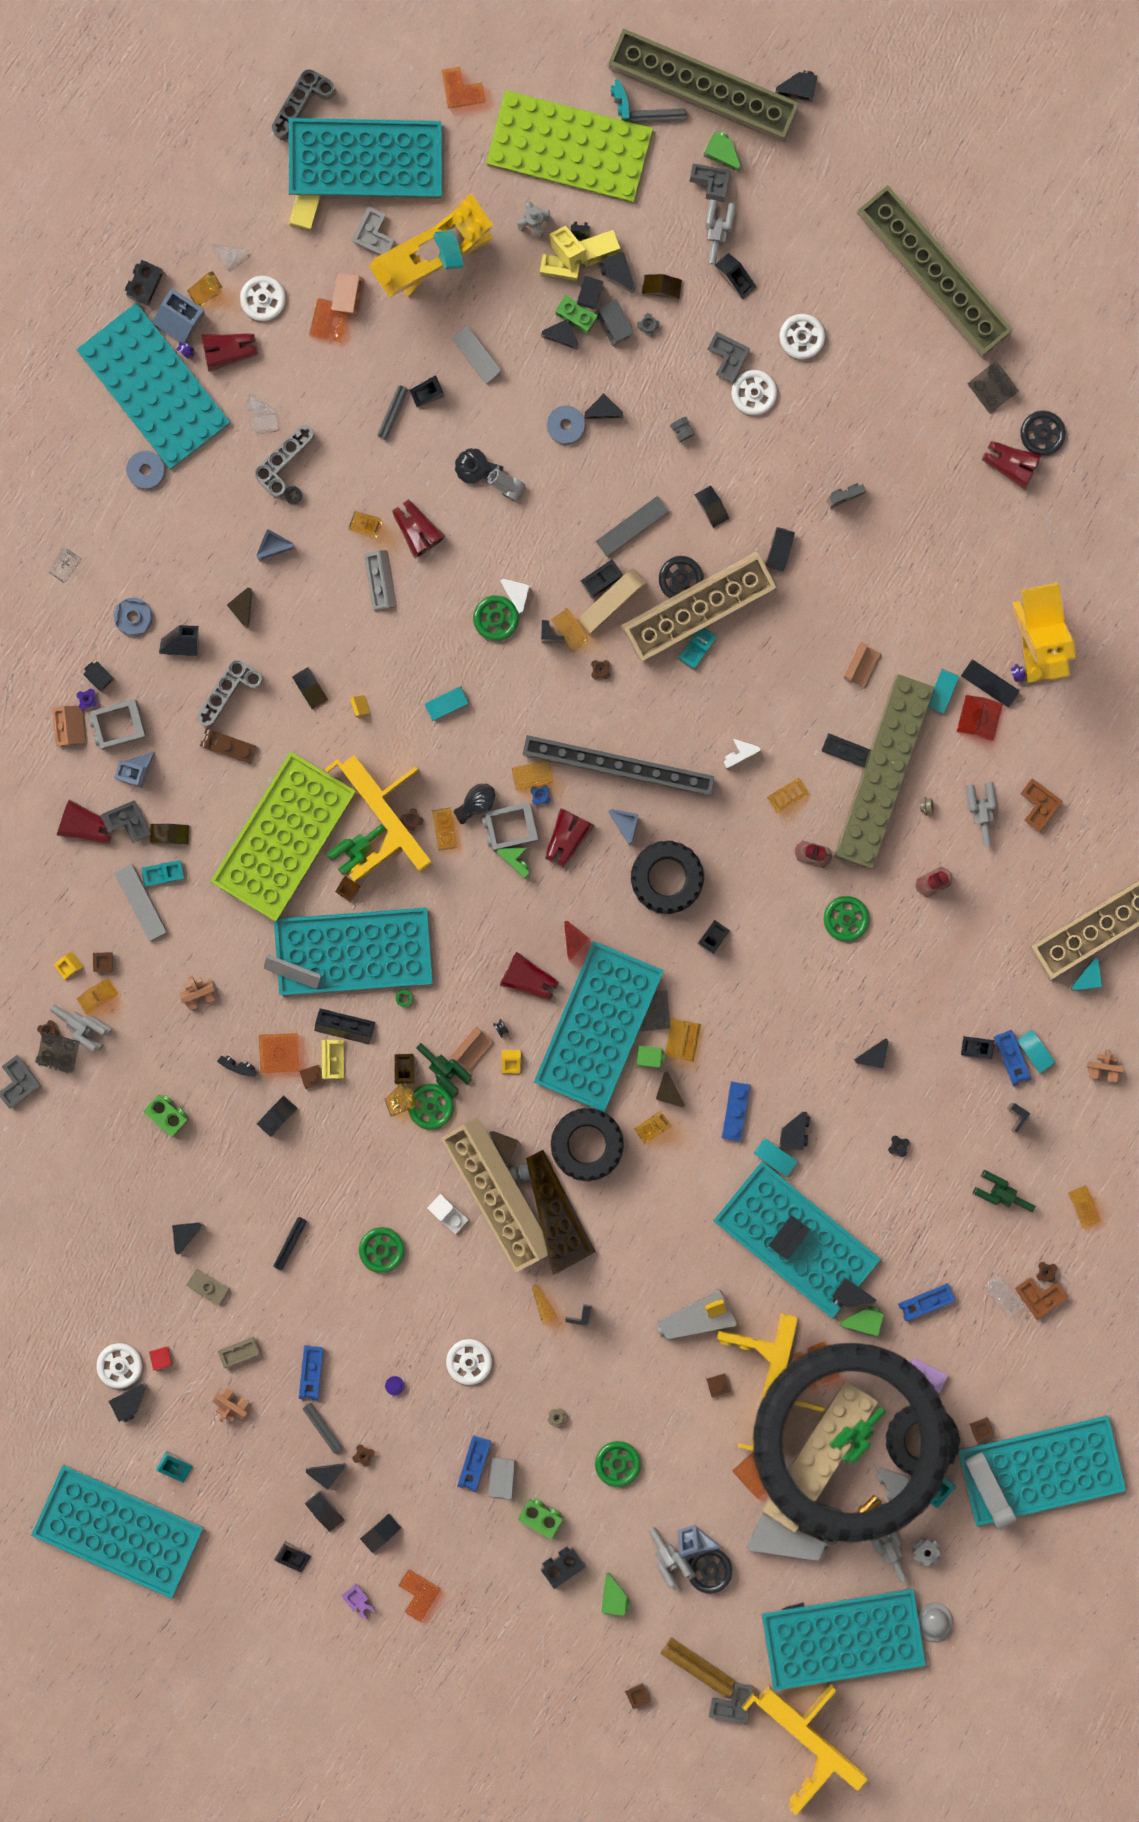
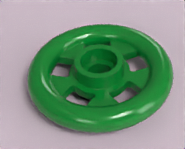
M493 595L484 598L478 603L474 610L473 622L477 632L482 637L491 641H501L510 637L515 632L519 622V614L511 600L500 595ZM497 603L498 609L490 610L489 604ZM505 607H507L511 613L507 617H505V614L502 611V609H504ZM481 613H487V621H481ZM494 615H498L500 617V620L494 622L492 620V617ZM505 621H506V622H508L510 625H509V627L504 631V630L501 628V626H502V625L505 623ZM488 625L496 628L495 633L487 631Z
M841 896L831 901L826 907L823 919L824 926L833 938L843 942L854 941L866 932L869 925V912L859 899L852 896ZM843 904H852L851 910H843ZM834 909L839 911L837 919L831 917ZM860 911L861 920H856L855 912ZM845 915L850 917L849 922H844L843 917ZM837 923L844 928L841 933L834 928ZM853 925H856L857 930L853 933H850L848 928H851Z
M425 1084L418 1087L411 1094L408 1101L410 1118L416 1125L427 1130H434L444 1126L451 1119L454 1110L452 1097L437 1084ZM433 1091L434 1097L425 1098V1092ZM440 1097H443L446 1102L443 1106H440L437 1100ZM417 1100L422 1101L421 1109L415 1108ZM429 1103L434 1104V1109L431 1111L427 1109ZM441 1111L444 1115L441 1119L437 1120L434 1116ZM422 1113L430 1116L428 1122L420 1118Z
M377 1227L369 1230L362 1237L359 1244V1257L366 1268L376 1273H387L396 1269L402 1262L405 1253L404 1243L400 1235L386 1227ZM382 1235L389 1236V1242L381 1240ZM373 1238L377 1242L371 1248L367 1244ZM380 1246H383L385 1248V1253H379L378 1248ZM391 1246H397V1254H391ZM371 1252L376 1258L373 1262L367 1256ZM386 1258H389V1261H390L389 1264H387V1265H382V1264H381V1261H380V1260H384V1259H386Z
M613 1441L605 1444L598 1451L595 1458V1470L598 1477L605 1484L612 1487L629 1485L637 1478L641 1469V1459L637 1450L629 1443L623 1441ZM619 1449L627 1451L625 1457L617 1454ZM608 1452H611L613 1456L609 1459V1461L604 1459V1456ZM619 1460L622 1465L615 1467L614 1462ZM628 1460L633 1461V1469H627ZM609 1466V1469L612 1471L609 1475L604 1472L603 1468ZM625 1472V1478L617 1479L616 1474Z

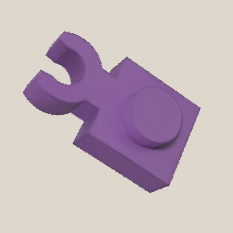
M357 1583L341 1596L353 1611L359 1608L360 1616L363 1619L367 1618L364 1614L365 1609H370L372 1613L375 1611L372 1605L365 1603L369 1598Z

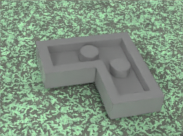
M368 206L352 242L379 255L391 250L395 240L379 233L386 214Z

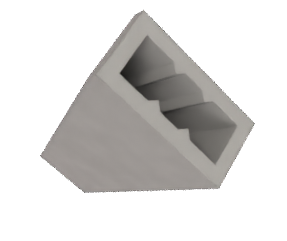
M717 1290L659 1320V1326L656 1328L661 1337L665 1336L666 1339L733 1327L737 1323L720 1290ZM723 1299L727 1312L714 1318H709L705 1305Z
M763 1513L746 1547L750 1551L816 1561L820 1557L823 1558L828 1549L823 1540L800 1529L792 1533Z

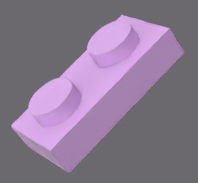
M913 1358L911 1363L926 1376L936 1391L940 1393L948 1375Z

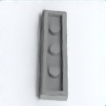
M131 864L115 872L149 941L167 933L133 865Z

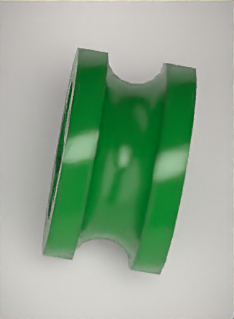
M400 990L396 994V1002L399 1006L407 1007L412 1003L413 996L408 990ZM401 993L409 995L408 1003L399 1002L398 998H401L399 997Z

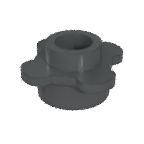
M647 313L642 321L637 323V327L642 329L646 336H652L653 331L660 327V322L655 320L650 313Z

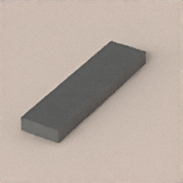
M656 496L599 538L596 543L608 557L669 511L659 497Z

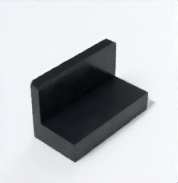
M542 620L541 643H564V636H549L550 620Z
M1011 1102L1007 1109L1019 1117L1011 1131L1018 1133L1030 1113L1016 1103Z
M791 1215L769 1243V1247L788 1260L810 1231V1228Z
M583 1304L581 1319L566 1316L565 1322L588 1326L591 1305Z

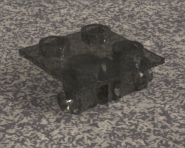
M997 361L993 362L967 383L990 414L1019 392Z
M667 990L655 991L639 1031L670 1029Z
M42 1032L35 1063L38 1066L48 1067L49 1065V1069H52L53 1066L56 1071L59 1068V1071L66 1072L67 1074L69 1072L72 1073L74 1072L80 1041Z

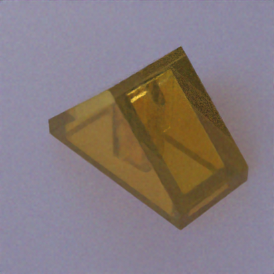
M354 511L348 529L376 539L383 521L380 517Z
M109 978L88 989L76 1000L85 1014L88 1015L119 993Z

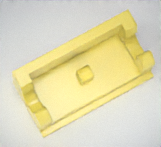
M297 195L288 225L305 230L311 229L320 196Z
M566 226L549 234L551 248L571 272L576 269L575 263L577 260L584 264V253L586 250Z
M614 230L580 241L586 250L584 253L585 268L601 263L603 258L621 253Z
M543 254L540 275L577 281L581 262L577 260L575 263L576 269L571 272L558 256Z
M322 1040V1079L344 1078V1040Z

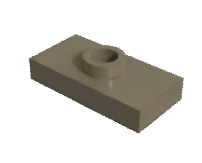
M198 1269L195 1270L186 1285L217 1305H220L229 1290L228 1287Z
M254 1337L218 1351L224 1369L261 1355Z

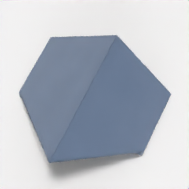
M267 529L256 556L258 560H262L295 549V547L289 540Z
M154 752L125 761L120 760L114 778L143 788Z
M614 809L609 810L608 813L629 845L632 843L638 814Z
M696 1525L678 1530L679 1555L681 1558L690 1559L723 1548L697 1528Z

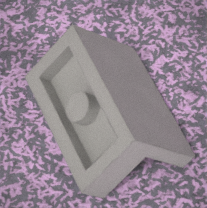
M491 1459L489 1496L512 1499L515 1459Z

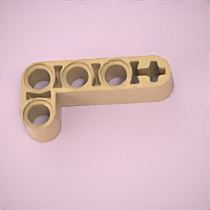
M635 569L628 571L576 621L590 635L632 595L642 589L647 584L646 581Z

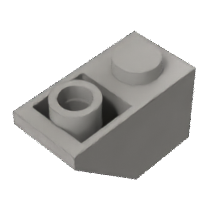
M882 1467L877 1468L879 1473L876 1476L881 1485L885 1484L887 1488L885 1495L888 1501H890L904 1489L909 1479L906 1475Z

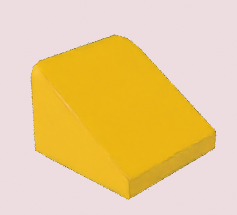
M364 695L351 697L350 701L356 717L370 713Z
M70 952L56 962L54 967L62 978L66 980L80 970L83 965L76 955Z
M502 1050V1073L521 1074V1050Z
M723 1299L705 1305L709 1318H714L727 1312Z

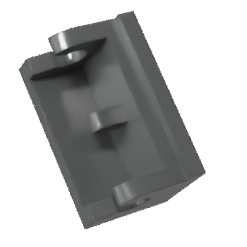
M617 299L596 310L595 314L598 315V320L612 346L628 339L630 335L634 334Z

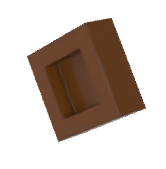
M345 876L335 892L349 902H352L361 886Z
M113 952L93 953V972H113Z
M318 1065L300 1070L305 1089L324 1083Z
M725 1373L706 1378L711 1397L730 1393Z
M988 1417L969 1423L976 1442L994 1436Z
M643 1683L625 1690L633 1709L651 1701Z

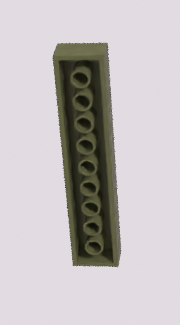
M624 28L608 63V68L781 142H784L799 106V103Z
M888 185L858 210L857 214L981 358L1012 332L1013 329Z
M899 674L895 675L834 857L869 869L873 868L934 686Z

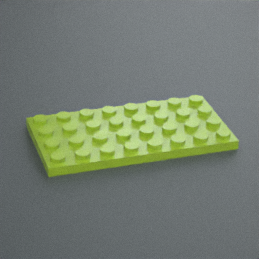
M505 90L486 165L634 203L653 128Z
M290 751L210 883L276 922L356 791Z

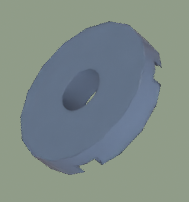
M560 406L553 410L548 417V433L558 443H573L580 439L584 433V417L574 407ZM569 420L571 428L563 430L560 426L561 422Z
M139 451L129 459L126 467L130 482L141 489H152L163 480L165 472L161 458L150 451ZM143 465L151 467V472L148 475L141 474L140 469Z
M127 598L116 606L114 622L122 633L129 636H138L150 627L152 612L143 600ZM133 611L137 612V621L130 622L128 614Z

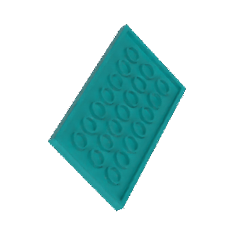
M289 118V195L441 198L442 121Z
M137 303L133 304L76 349L170 470L230 424L224 413Z
M427 907L278 918L276 922L274 921L276 958L322 976L318 988L314 989L278 975L279 995L433 984Z
M593 940L534 1083L605 1112L664 970Z
M762 1161L713 1220L831 1318L841 1309V1307L832 1302L834 1298L831 1294L843 1277L859 1287L881 1260ZM792 1215L810 1228V1231L788 1260H786L769 1247V1243Z
M1108 1415L961 1449L958 1453L976 1526L994 1522L964 1461L981 1452L1015 1517L1126 1491Z
M63 1464L31 1536L172 1599L204 1527Z
M913 1588L761 1613L774 1691L926 1666Z

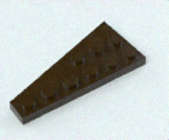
M541 1150L527 1157L526 1162L552 1275H555L595 1253V1250L544 1150Z

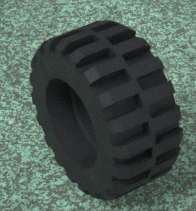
M670 840L659 841L647 846L637 856L632 866L631 884L634 894L646 908L660 914H673L685 910L698 898L704 883V870L699 857L691 848L680 842ZM661 860H674L684 869L685 883L676 894H659L650 884V870Z
M594 1108L573 1110L562 1117L553 1130L551 1137L553 1159L563 1173L573 1179L581 1181L601 1179L617 1167L623 1155L624 1140L622 1131L616 1121L601 1110ZM584 1126L598 1129L605 1139L604 1153L598 1160L590 1163L577 1160L569 1149L571 1135L575 1130Z
M906 1406L899 1413L897 1412L888 1424V1430L885 1435L886 1449L894 1464L901 1471L912 1476L919 1458L911 1455L906 1449L905 1435L908 1429L918 1423L912 1407ZM947 1413L951 1432L949 1467L950 1464L954 1463L955 1457L959 1453L960 1437L958 1427Z

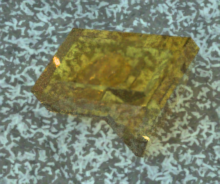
M211 271L190 287L187 292L193 302L200 306L221 294L220 289L222 286L215 273Z
M407 1083L400 1084L384 1099L391 1117L418 1105L413 1090L411 1088L408 1089Z
M659 1111L636 1126L634 1130L642 1142L646 1144L672 1127L664 1113Z
M1086 1185L1068 1192L1082 1228L1101 1221L1094 1206L1095 1202Z

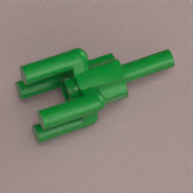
M380 824L365 837L358 834L353 839H344L326 855L330 860H334L345 852L350 860L338 868V871L342 875H346L353 867L364 861V854L371 849L369 843L383 833L386 828Z
M880 1407L866 1423L860 1420L852 1428L844 1427L828 1445L833 1450L837 1448L840 1451L849 1442L852 1447L841 1459L845 1463L850 1462L854 1464L870 1447V1443L867 1440L874 1434L872 1427L886 1411Z

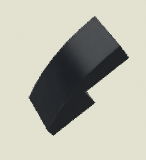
M776 527L765 566L784 571L795 532Z
M221 1055L217 1060L219 1064L235 1073L251 1077L257 1075L254 1072L256 1068L248 1061L246 1063L240 1062L236 1067L234 1065L236 1061L228 1055L226 1057Z

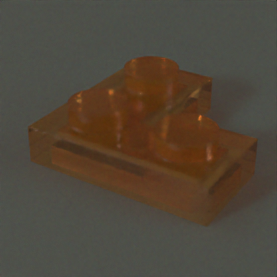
M460 67L441 70L448 109L485 103L482 82L463 85Z
M409 1568L398 1586L414 1595L405 1613L421 1622L441 1588Z

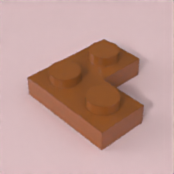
M1033 778L1020 793L1035 805L1024 821L1038 832L1042 830L1063 802Z
M1029 1277L1015 1287V1290L1036 1320L1068 1299V1296L1058 1282L1041 1292L1032 1278Z

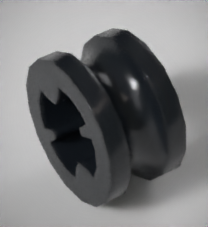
M291 486L286 489L284 496L288 503L297 504L301 501L302 493L298 487ZM293 490L297 491L296 494H299L298 498L295 497L294 500H290L291 497H288V493H292Z
M499 1019L498 1023H493L501 1038H503L504 1034H509L501 1019Z

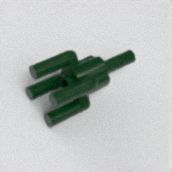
M422 1043L416 1047L432 1063L429 1069L436 1075V1083L453 1099L459 1094L457 1092L459 1089L449 1081L455 1074L466 1085L472 1081V1075L455 1059L448 1061L442 1054L436 1057Z
M983 1170L981 1177L995 1184L990 1194L977 1187L974 1188L972 1194L994 1205L1001 1203L1010 1207L1014 1203L1033 1213L1036 1206L1017 1197L1018 1190L1008 1186L1007 1180L987 1170Z

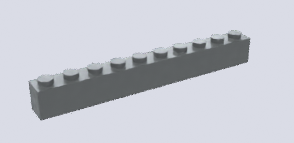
M529 735L526 736L523 756L706 796L711 795L715 777Z

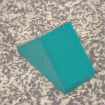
M1093 958L1070 987L1071 990L1102 987L1097 958Z
M167 1451L158 1464L156 1471L184 1483L193 1466Z
M945 1477L937 1495L930 1503L936 1508L956 1488V1485Z

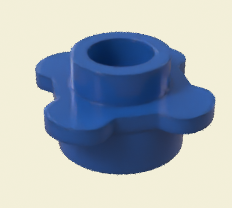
M543 785L539 788H531L530 792L533 794L532 803L534 805L550 803L551 798L548 796L549 787Z

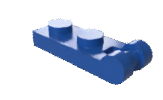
M1009 1030L994 1036L1012 1086L1019 1085L1018 1083L1024 1080L1025 1082L1031 1080L1013 1031ZM1020 1068L1022 1073L1015 1075L1014 1070Z
M948 1283L902 1301L898 1305L904 1312L903 1317L906 1322L955 1302ZM912 1304H915L917 1309L914 1312H911L909 1307Z
M304 1345L299 1399L312 1398V1400L318 1401L324 1347ZM306 1385H313V1391L306 1390Z
M475 1435L472 1436L457 1487L470 1488V1491L476 1492L491 1440ZM466 1475L474 1476L473 1481L467 1480Z

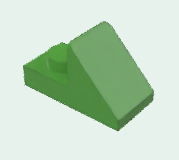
M526 848L499 849L497 853L524 879L530 874L528 871L530 867L522 860L517 861Z

